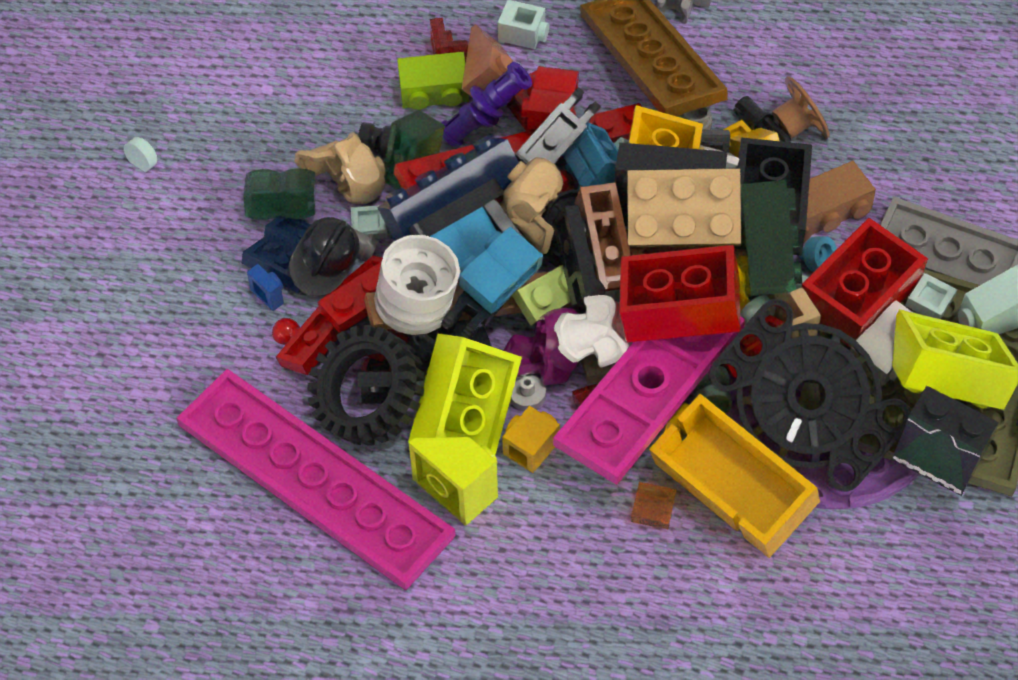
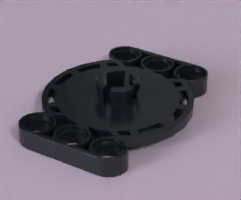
M781 299L769 300L759 308L713 362L708 372L709 382L714 389L720 392L736 390V405L744 429L761 443L763 442L757 436L763 433L771 442L780 447L778 452L774 453L790 466L801 468L826 466L825 477L831 488L841 492L853 490L859 486L901 436L911 413L910 407L906 402L895 398L881 402L882 388L878 371L869 354L855 339L841 330L823 324L801 323L792 325L793 311L789 304ZM777 306L785 312L786 320L781 327H771L766 323L764 316L769 307ZM808 330L822 331L831 334L832 337L827 339L821 336H809ZM798 331L799 337L791 338V333ZM754 335L760 340L761 350L758 355L751 357L743 354L740 349V341L744 336ZM840 339L851 345L860 356L856 358L849 349L839 344ZM864 362L871 373L873 386H869L867 375L861 365ZM729 364L736 370L737 377L732 385H722L716 380L715 371L719 365ZM808 382L819 385L820 406L818 408L807 410L798 404L795 394L800 383ZM750 386L749 396L743 397V388ZM870 395H874V404L870 405ZM750 404L752 416L758 425L753 430L746 418L744 405ZM889 405L899 407L903 413V420L897 427H890L883 421V411ZM864 434H871L878 440L879 448L873 456H865L858 449V441ZM788 451L796 454L810 455V462L795 461L785 456ZM828 452L827 460L819 461L820 453ZM841 463L850 465L854 471V479L846 486L838 484L833 477L835 467Z

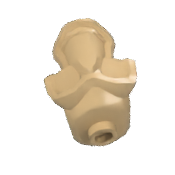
M354 132L349 133L348 137L344 140L334 141L312 150H299L295 153L294 162L306 175L316 177L328 172L333 180L338 183L337 189L339 193H342L344 198L350 203H371L380 197L385 188L384 176L387 175V170L382 159L379 156L374 157L370 148L362 143L359 136Z
M536 157L527 164L520 161L507 177L511 182L504 190L503 200L499 205L518 231L540 253L547 254L554 230L541 215L545 212V207L548 206L549 201L557 199V194L562 190L563 178L554 163L546 158Z

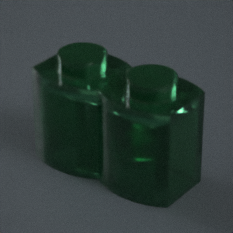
M302 168L289 169L282 173L270 169H258L248 172L245 177L243 193L245 216L256 220H268L280 215L290 219H304L315 215L317 196L315 172Z

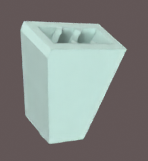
M1018 265L965 293L957 313L959 323L998 334L1017 329Z

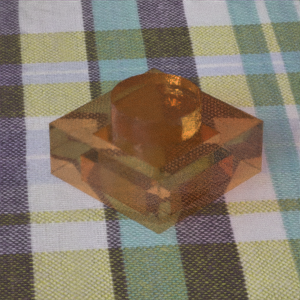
M639 482L631 522L669 530L677 489Z

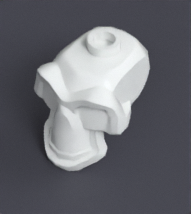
M595 295L584 297L586 313L573 314L567 312L560 315L554 326V331L557 333L559 341L558 349L573 363L579 362L588 355L595 354L598 357L600 368L616 363L633 343H627L619 312L620 302L615 301L610 296Z

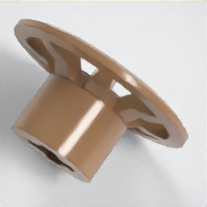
M787 76L785 84L792 98L772 111L776 123L791 139L810 126L816 127L822 133L821 135L828 139L830 137L829 129L818 107L805 89L795 79Z

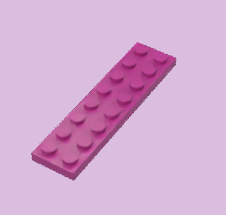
M226 369L176 418L178 426L404 590H407L456 536L455 528L229 369Z

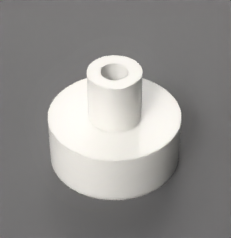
M533 375L517 377L510 400L511 404L520 411H525L529 405L536 410L539 409L546 399V387L541 382V379Z

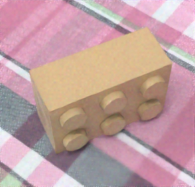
M740 169L628 170V246L630 248L741 246Z

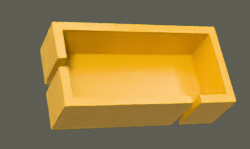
M699 394L677 418L682 433L686 438L682 441L678 429L671 424L649 448L652 458L658 467L738 532L740 529L746 540L770 558L820 503L818 489L703 395Z

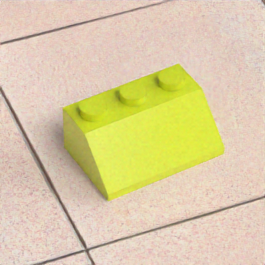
M899 309L896 315L892 367L905 389L913 393H921L926 386H929L954 400L967 401L979 408L993 407L1005 409L1018 384V363L998 333Z
M438 334L423 386L424 394L420 396V407L416 411L408 443L414 438L470 437L479 446H487L496 455L522 357L464 337Z

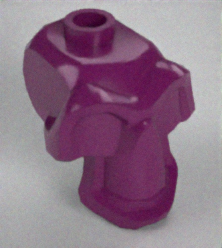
M568 308L553 309L540 317L534 328L535 336L525 337L517 334L510 338L503 351L522 357L517 377L539 373L541 382L544 385L566 383L569 380L572 371L579 366L580 361L573 363L559 351V341L557 333L554 331V326L562 313L579 314L578 312Z

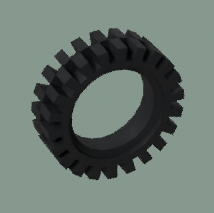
M364 325V329H361L358 326L350 328L351 335L344 331L336 335L340 342L339 345L331 340L325 345L331 352L328 357L319 352L315 360L323 363L321 370L311 368L309 375L315 377L318 381L308 383L307 391L316 395L308 398L309 406L316 409L312 414L316 420L321 422L319 425L325 430L353 444L361 445L363 443L367 446L375 445V440L381 443L389 441L387 432L394 436L401 433L402 430L397 424L399 421L406 425H409L413 418L407 415L406 411L408 408L418 411L420 403L414 401L413 396H423L424 387L416 382L425 380V375L423 371L418 369L422 365L420 358L414 355L416 351L406 341L381 327L375 328L372 325ZM372 354L383 355L388 360L392 372V382L388 396L374 412L361 417L349 416L342 406L340 397L341 384L346 372L357 360L364 356Z

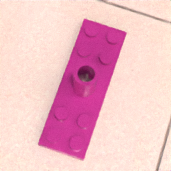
M740 316L742 330L745 324V319ZM739 332L633 342L553 437V446L617 485L708 373L713 362Z

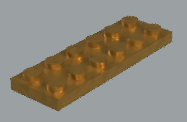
M595 0L580 5L581 17L659 112L678 117L684 113L728 100L727 87L651 0Z

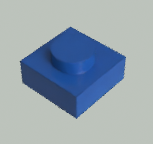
M259 264L247 271L250 290L272 311L284 304L282 295L284 287L275 273H267Z

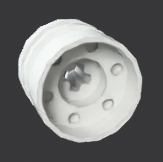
M409 235L394 241L385 250L374 296L376 312L385 324L398 332L409 335L427 334L441 327L442 320L451 308L460 274L458 258L450 247L433 237Z

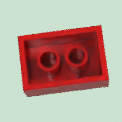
M868 218L802 283L801 288L803 287L820 313L819 324L841 330L857 340L895 300L901 303L914 290L923 275L928 258L871 218ZM840 339V341L843 342L845 345H847L850 348L852 347L851 345Z
M734 245L621 257L619 312L627 343L740 332V280Z

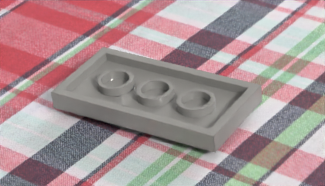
M894 196L880 224L928 258L925 266L926 270L982 285L1018 265L1017 239Z

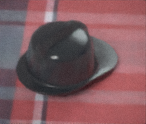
M335 217L321 218L309 226L289 262L290 277L298 289L312 296H325L339 287L355 262L360 249L359 238L354 228L344 220Z

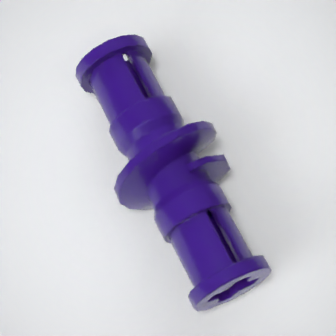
M511 62L507 66L508 70L497 80L490 82L485 90L478 86H472L470 93L473 100L462 106L459 112L449 121L443 120L439 124V131L444 140L451 146L458 148L463 144V139L473 130H477L482 125L486 127L495 126L503 114L501 107L506 106L522 89L527 90L532 86V80L528 72L520 64Z

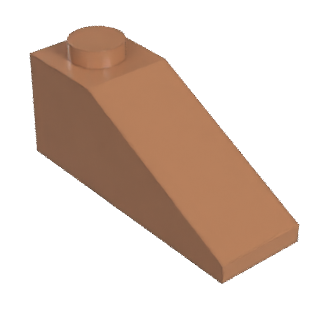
M476 24L471 27L462 90L470 96V88L472 86H478L485 90L490 82L497 80L508 70L507 66L514 62L500 43Z
M616 183L580 187L574 206H579L581 218L585 220L587 225L586 239L589 251L593 253L595 258L594 272L596 280L604 285L605 291L619 290L621 257L631 256V252L628 246Z

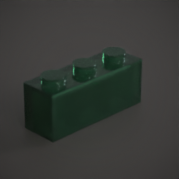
M786 180L741 184L750 296L792 292L796 290L797 284H802L801 263L793 261L792 249L799 247L797 225L790 226L789 211L796 210L794 188L787 189Z

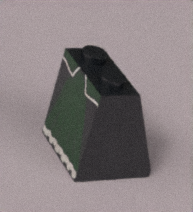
M926 386L908 417L892 460L962 496L990 446L999 422Z

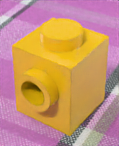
M529 405L521 416L515 415L509 422L506 433L502 436L503 455L534 473L555 448L553 446V437L560 430V424L549 413L539 412Z

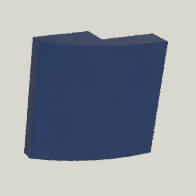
M285 211L265 226L262 239L243 251L241 263L250 268L259 264L267 273H275L283 286L299 294L301 290L294 285L290 277L289 262L298 243L311 224Z

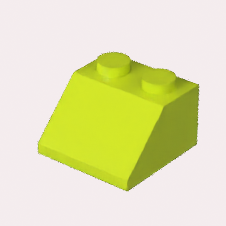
M470 437L414 438L409 442L412 480L465 526L498 498L497 458L487 446H479Z

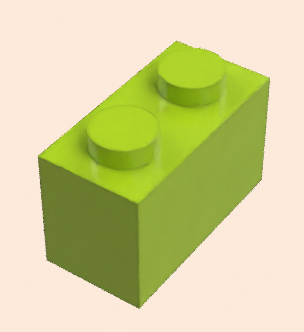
M464 52L397 58L402 108L421 110L427 106L443 104L457 106L462 102H469V95L462 90L465 70Z

